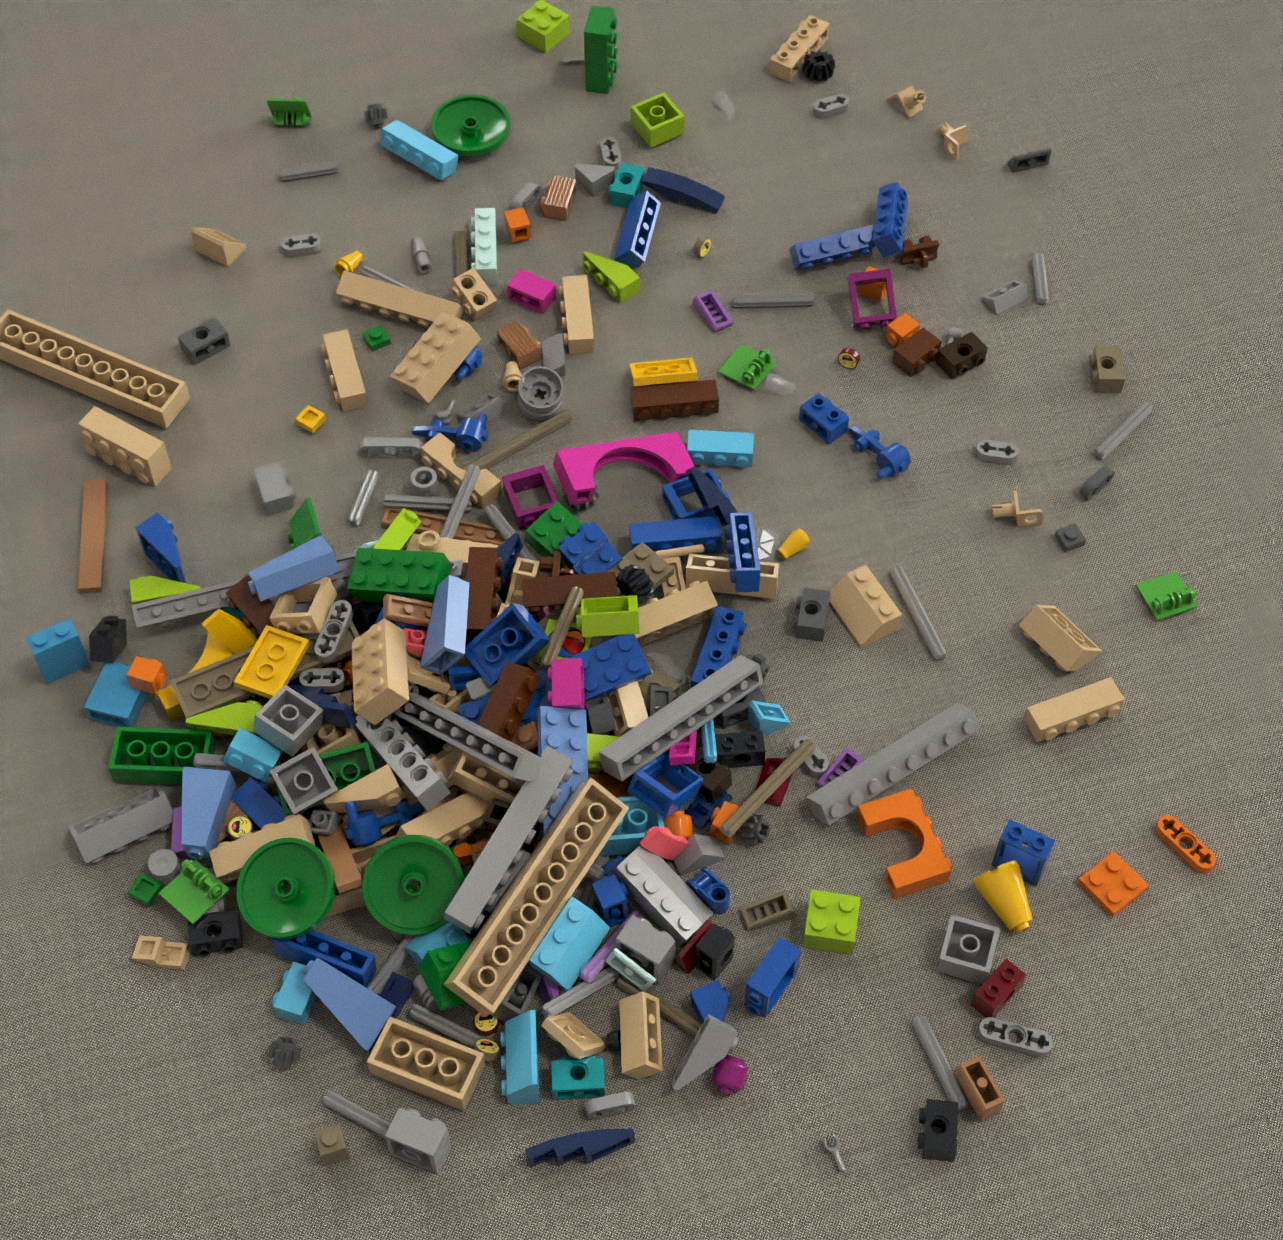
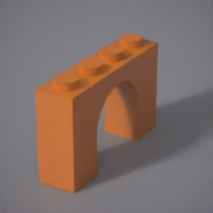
M912 788L858 805L856 815L865 837L889 829H902L913 834L921 845L922 851L913 859L886 868L884 879L894 899L948 882L952 871V864L949 858L945 857L942 852V843L939 837L934 836L932 822L923 813L922 801L919 796H915Z

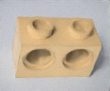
M474 268L453 279L451 285L452 295L460 300L465 313L468 316L470 315L474 321L495 309L497 299ZM462 285H468L470 289H465ZM479 301L482 305H476L474 302Z

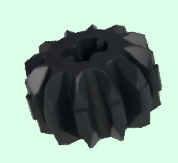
M811 51L810 54L805 56L802 68L803 72H805V77H810L811 81L818 80L820 82L822 79L827 81L828 78L833 76L836 63L833 55L827 54V51Z
M630 564L624 567L616 577L617 587L621 591L620 594L624 596L637 595L638 604L644 603L655 591L654 583L650 580V575H647L645 569H641L637 564Z

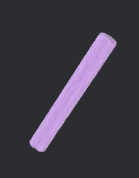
M633 911L582 968L579 975L582 980L589 983L607 964L605 960L608 955L616 948V937L633 915L639 919L644 918L641 913Z

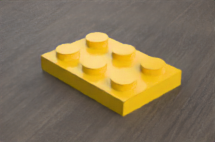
M693 358L629 363L633 385L638 387L698 380V372Z
M266 625L234 680L235 687L271 699L284 685H288L310 646L309 640Z

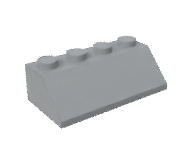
M156 785L68 828L85 862L91 861V863H96L111 851L119 852L134 840L142 841L157 829L162 831L171 827L173 810L165 793L159 785Z
M641 845L610 874H615L618 882H624L628 894L663 931L673 937L678 947L714 913L660 856L648 851Z

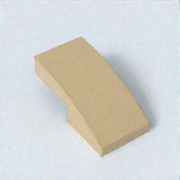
M139 936L132 959L152 966L185 971L191 949L188 943L166 942L162 937Z

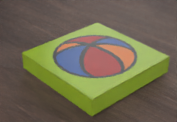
M548 620L545 633L549 638H551L558 620ZM571 623L557 659H567L589 649L593 637H582V629H577V624ZM547 645L539 652V662H541Z

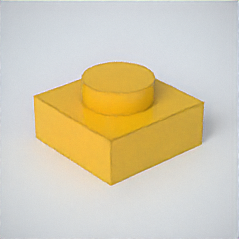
M307 405L295 418L296 425L314 433L326 420V415Z

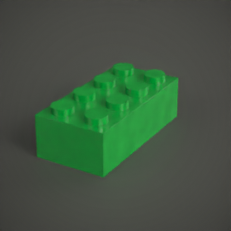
M591 5L584 29L585 91L608 94L610 86H614V73L618 71V62L615 61L618 56V47H615L618 40V32H615L618 17H615V8Z
M556 501L526 530L525 542L542 557H553L554 551H558L560 547V541L568 535L571 538L575 536L577 529L583 523ZM560 558V569H562L563 565L567 564Z
M358 548L347 589L356 601L383 603L384 596L389 594L434 603L437 585L450 575L452 564L445 554L440 552Z
M117 727L108 768L114 783L182 785L183 768H197L194 767L193 761L196 753L215 754L216 742L212 730Z

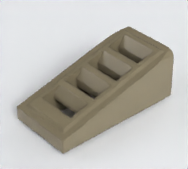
M786 889L740 907L748 931L786 921L797 916ZM783 902L785 910L781 911L779 903ZM771 905H774L776 910L774 914L771 913L769 908ZM764 908L767 917L762 918L759 909ZM750 911H755L757 921L753 922Z

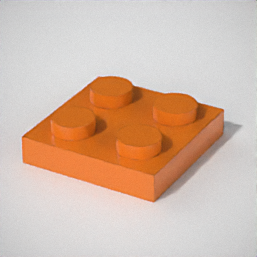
M1115 851L1081 876L1077 882L1112 918L1143 894L1149 887Z

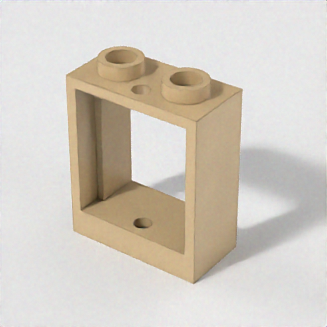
M324 577L281 593L269 618L274 628L291 634L320 633L337 596L330 578ZM313 601L308 612L292 613L296 602Z

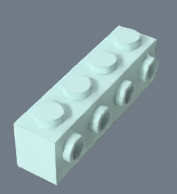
M475 208V217H471V228L475 229V232H471L472 244H475V247H471L472 260H475L472 263V268L477 271L487 286L498 285L495 208Z

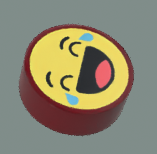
M844 348L838 355V362L847 369L856 368L860 361V355L852 348Z
M477 1012L473 1018L474 1028L480 1035H492L498 1030L499 1019L492 1014L482 1015L480 1012Z

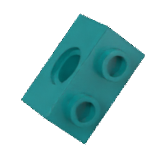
M627 163L621 164L619 170L615 171L614 183L610 184L608 189V196H611V205L628 208L630 200L640 195L644 186L641 184V181L645 175V167Z
M588 1056L583 1059L572 1060L569 1057H561L557 1061H551L553 1100L605 1096L603 1058ZM576 1073H581L584 1075V1078L574 1080L572 1076Z

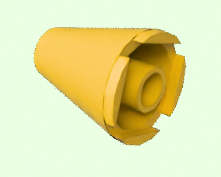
M1014 860L997 866L998 869L991 872L989 870L973 880L974 887L1010 931L1015 930L1016 933H1020L1030 928L1029 923L1033 919L1020 866Z

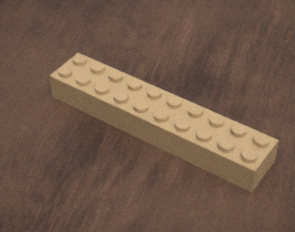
M9 309L0 318V359L166 429L190 400L187 384L184 381Z
M592 778L580 782L444 983V986L482 1015L493 1014L629 807Z

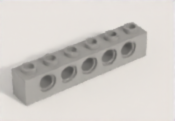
M358 715L355 726L384 761L389 764L427 812L451 793L445 785L448 782L440 770L436 773L434 772L437 769L428 757L425 760L423 759L426 755L417 744L412 747L414 741L406 732L401 734L404 730L396 720L390 721L393 719L391 715L376 725Z

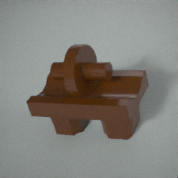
M928 235L921 237L919 244L913 245L911 240L903 241L901 251L902 266L919 263L922 269L927 268L928 261H932L938 256V240L932 241Z
M554 551L553 557H541L539 572L552 574L551 576L539 575V577L576 574L570 569L569 565H563V568L560 569L561 552Z

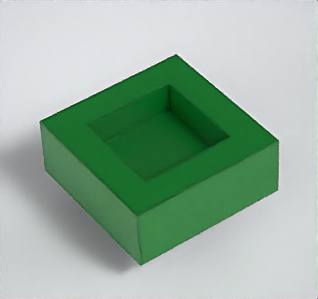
M382 325L362 332L363 338L372 352L391 344L390 337Z
M141 872L127 893L129 897L150 907L164 886L162 882Z

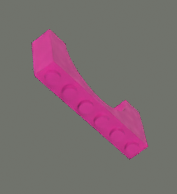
M678 432L584 445L575 448H564L556 451L553 462L554 469L571 505L592 501L596 488L593 475L598 469L610 463L629 461L646 465L659 472L669 483L688 477L685 471L695 467Z

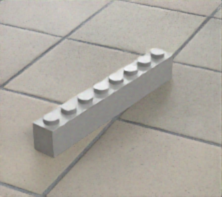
M742 655L730 661L600 750L599 756L603 771L620 781L631 776L763 684L760 665Z
M409 691V701L393 712L399 717L514 778L531 782L536 780L543 758L418 693Z
M955 703L806 797L813 816L825 824L831 825L856 809L858 805L869 801L976 733L980 728L974 710Z
M548 745L541 755L543 761L535 782L525 781L445 911V920L469 934L473 928L478 929L485 918V915L482 913L486 906L491 908L498 897V894L495 893L499 885L505 886L511 875L508 872L512 863L514 865L519 863L524 854L521 851L523 845L531 843L537 832L533 830L537 822L543 823L549 813L546 807L550 801L555 803L562 791L558 789L562 781L567 783L574 771L571 769L573 760Z

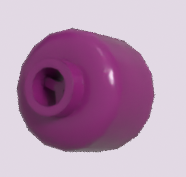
M726 1055L725 1058L715 1064L711 1081L713 1084L718 1085L717 1091L732 1095L733 1090L741 1091L744 1088L748 1067L743 1064V1059Z

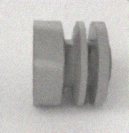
M543 366L533 367L524 372L519 380L517 402L519 410L525 417L532 421L543 422L558 414L562 405L564 389L562 379L558 373L549 367Z

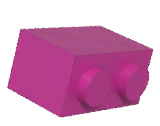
M519 269L507 284L508 299L544 314L556 299V286L549 280Z
M581 658L552 659V667H548V680L552 682V691H548L549 705H552V707L585 710L584 664Z

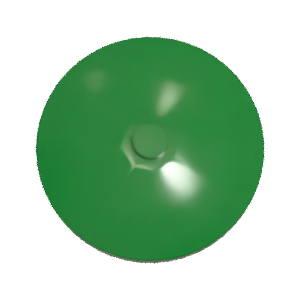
M475 94L461 95L447 100L436 109L431 120L432 135L438 144L459 156H480L496 150L506 141L510 133V118L505 107L490 97Z
M404 835L391 839L380 846L369 859L363 876V897L372 916L389 930L406 935L425 934L437 930L448 922L444 919L445 911L464 882V875L459 860L445 844L424 835Z
M280 838L270 841L258 848L248 858L240 872L236 891L239 910L245 921L254 930L265 936L275 939H292L302 936L313 930L330 910L335 895V874L329 859L313 844L298 838Z

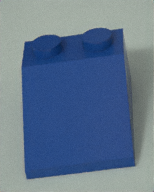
M157 512L135 527L143 553L170 580L186 583L176 544L178 539L172 531L174 526L167 517L163 518Z
M512 603L465 647V656L488 685L492 687L498 682L507 662L522 666L536 656L549 643L550 638L523 605Z

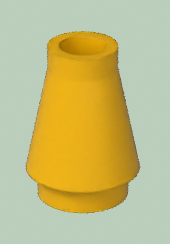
M356 250L337 259L334 264L335 272L340 277H342L344 271L353 273L363 260L362 254Z
M802 529L793 530L781 547L777 549V553L782 559L786 560L807 548L810 539Z

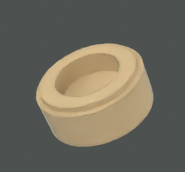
M432 530L421 533L417 540L420 550L424 552H435L441 546L439 534Z

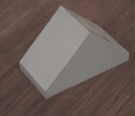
M575 164L576 182L591 196H595L614 183V166Z
M693 834L687 839L690 844L673 862L679 875L682 876L725 860V856L716 837Z

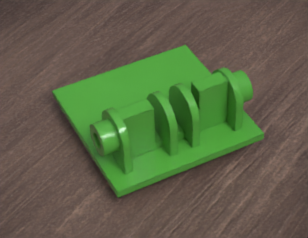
M280 97L266 99L273 115L270 117L271 124L285 126L286 117V126H289L291 117L292 126H295V119L296 126L306 127L310 125L312 114L306 100L298 97L292 98V100Z
M740 344L718 373L756 390L776 364V361L771 359V351L768 348L762 349L758 353Z
M1177 571L1136 584L1157 621L1198 607L1194 601V597L1197 596L1196 590L1186 587Z
M186 859L181 864L182 872L158 894L188 921L194 924L230 889L197 860L189 861Z

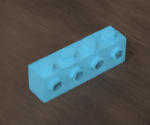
M398 120L382 128L380 145L439 180H443L456 172L458 154Z

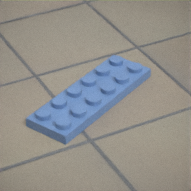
M549 706L537 708L538 756L541 757L548 745L572 759L571 769L574 770L568 782L562 781L558 789L562 791L555 803L550 801L546 807L549 813L543 823H540V840H542L579 783L588 779L586 710Z

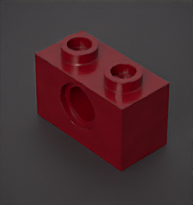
M1005 959L974 993L971 1006L984 1017L994 1018L1020 990L1026 974L1008 959Z

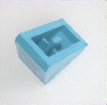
M751 701L749 703L747 721L753 731L763 730V737L791 723L778 704Z

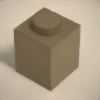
M340 1123L314 1131L324 1167L350 1159Z

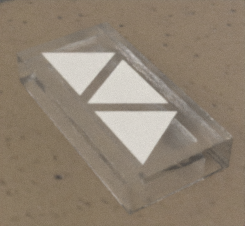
M759 526L756 537L759 561L774 563L781 530Z

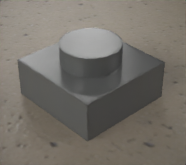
M1076 523L1058 529L1055 532V537L1065 552L1084 546L1086 543V539Z

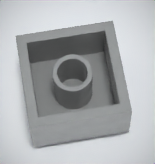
M284 685L255 714L254 732L293 757L322 726L324 709L289 686Z
M314 747L270 770L294 815L306 811L322 802L323 799L338 792Z
M633 915L616 937V948L656 979L654 983L659 985L675 963V940L665 931H658L644 918L639 919Z
M951 915L936 972L983 984L988 979L1000 928Z
M398 1108L385 1135L390 1155L438 1174L451 1147L448 1128L445 1123L435 1118L428 1120L421 1117L422 1115L418 1111L411 1108L407 1110Z

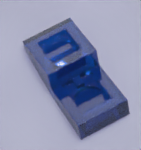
M725 790L721 792V796L714 803H711L706 799V796L702 795L700 798L696 797L684 812L691 816L692 824L702 830L712 821L710 818L716 807L721 808L725 801L729 803L733 798Z
M394 971L382 993L377 995L397 1006L391 1016L396 1019L412 994L414 987L412 985L413 981Z

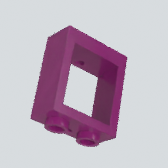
M891 269L848 274L847 283L853 327H859L861 330L869 329L871 325L880 324V327H887L889 323L897 318ZM885 282L889 314L860 317L856 285Z
M544 465L502 476L503 492L518 530L529 528L558 501ZM544 486L550 503L521 511L515 493Z

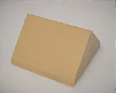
M191 228L195 251L227 267L247 246L215 229Z

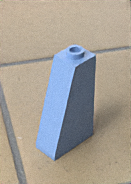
M322 535L250 571L251 581L247 583L251 594H256L259 600L263 601L340 571L333 550Z
M448 575L437 585L420 668L441 675L465 655L470 582Z
M193 767L183 768L181 844L187 856L192 859H211L209 851L216 847L236 785L230 771Z
M321 959L310 960L303 971V974L306 975L303 980L363 1049L370 1051L397 1006Z

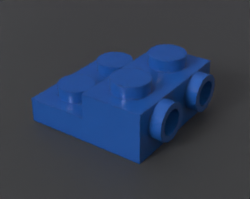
M587 522L582 524L577 529L575 536L571 538L568 535L559 543L558 551L561 552V559L570 566V569L576 575L606 572L623 559L608 542V537L595 522H592L590 525Z

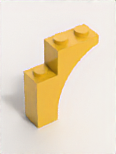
M208 631L203 654L190 672L235 655V653ZM172 685L157 692L160 703L170 722L184 716Z

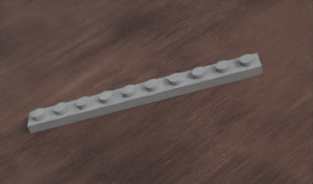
M357 551L335 556L340 572L326 577H329L331 582L340 578L350 577ZM241 579L131 605L136 627L142 628L229 607V604L225 601L228 599L226 592Z

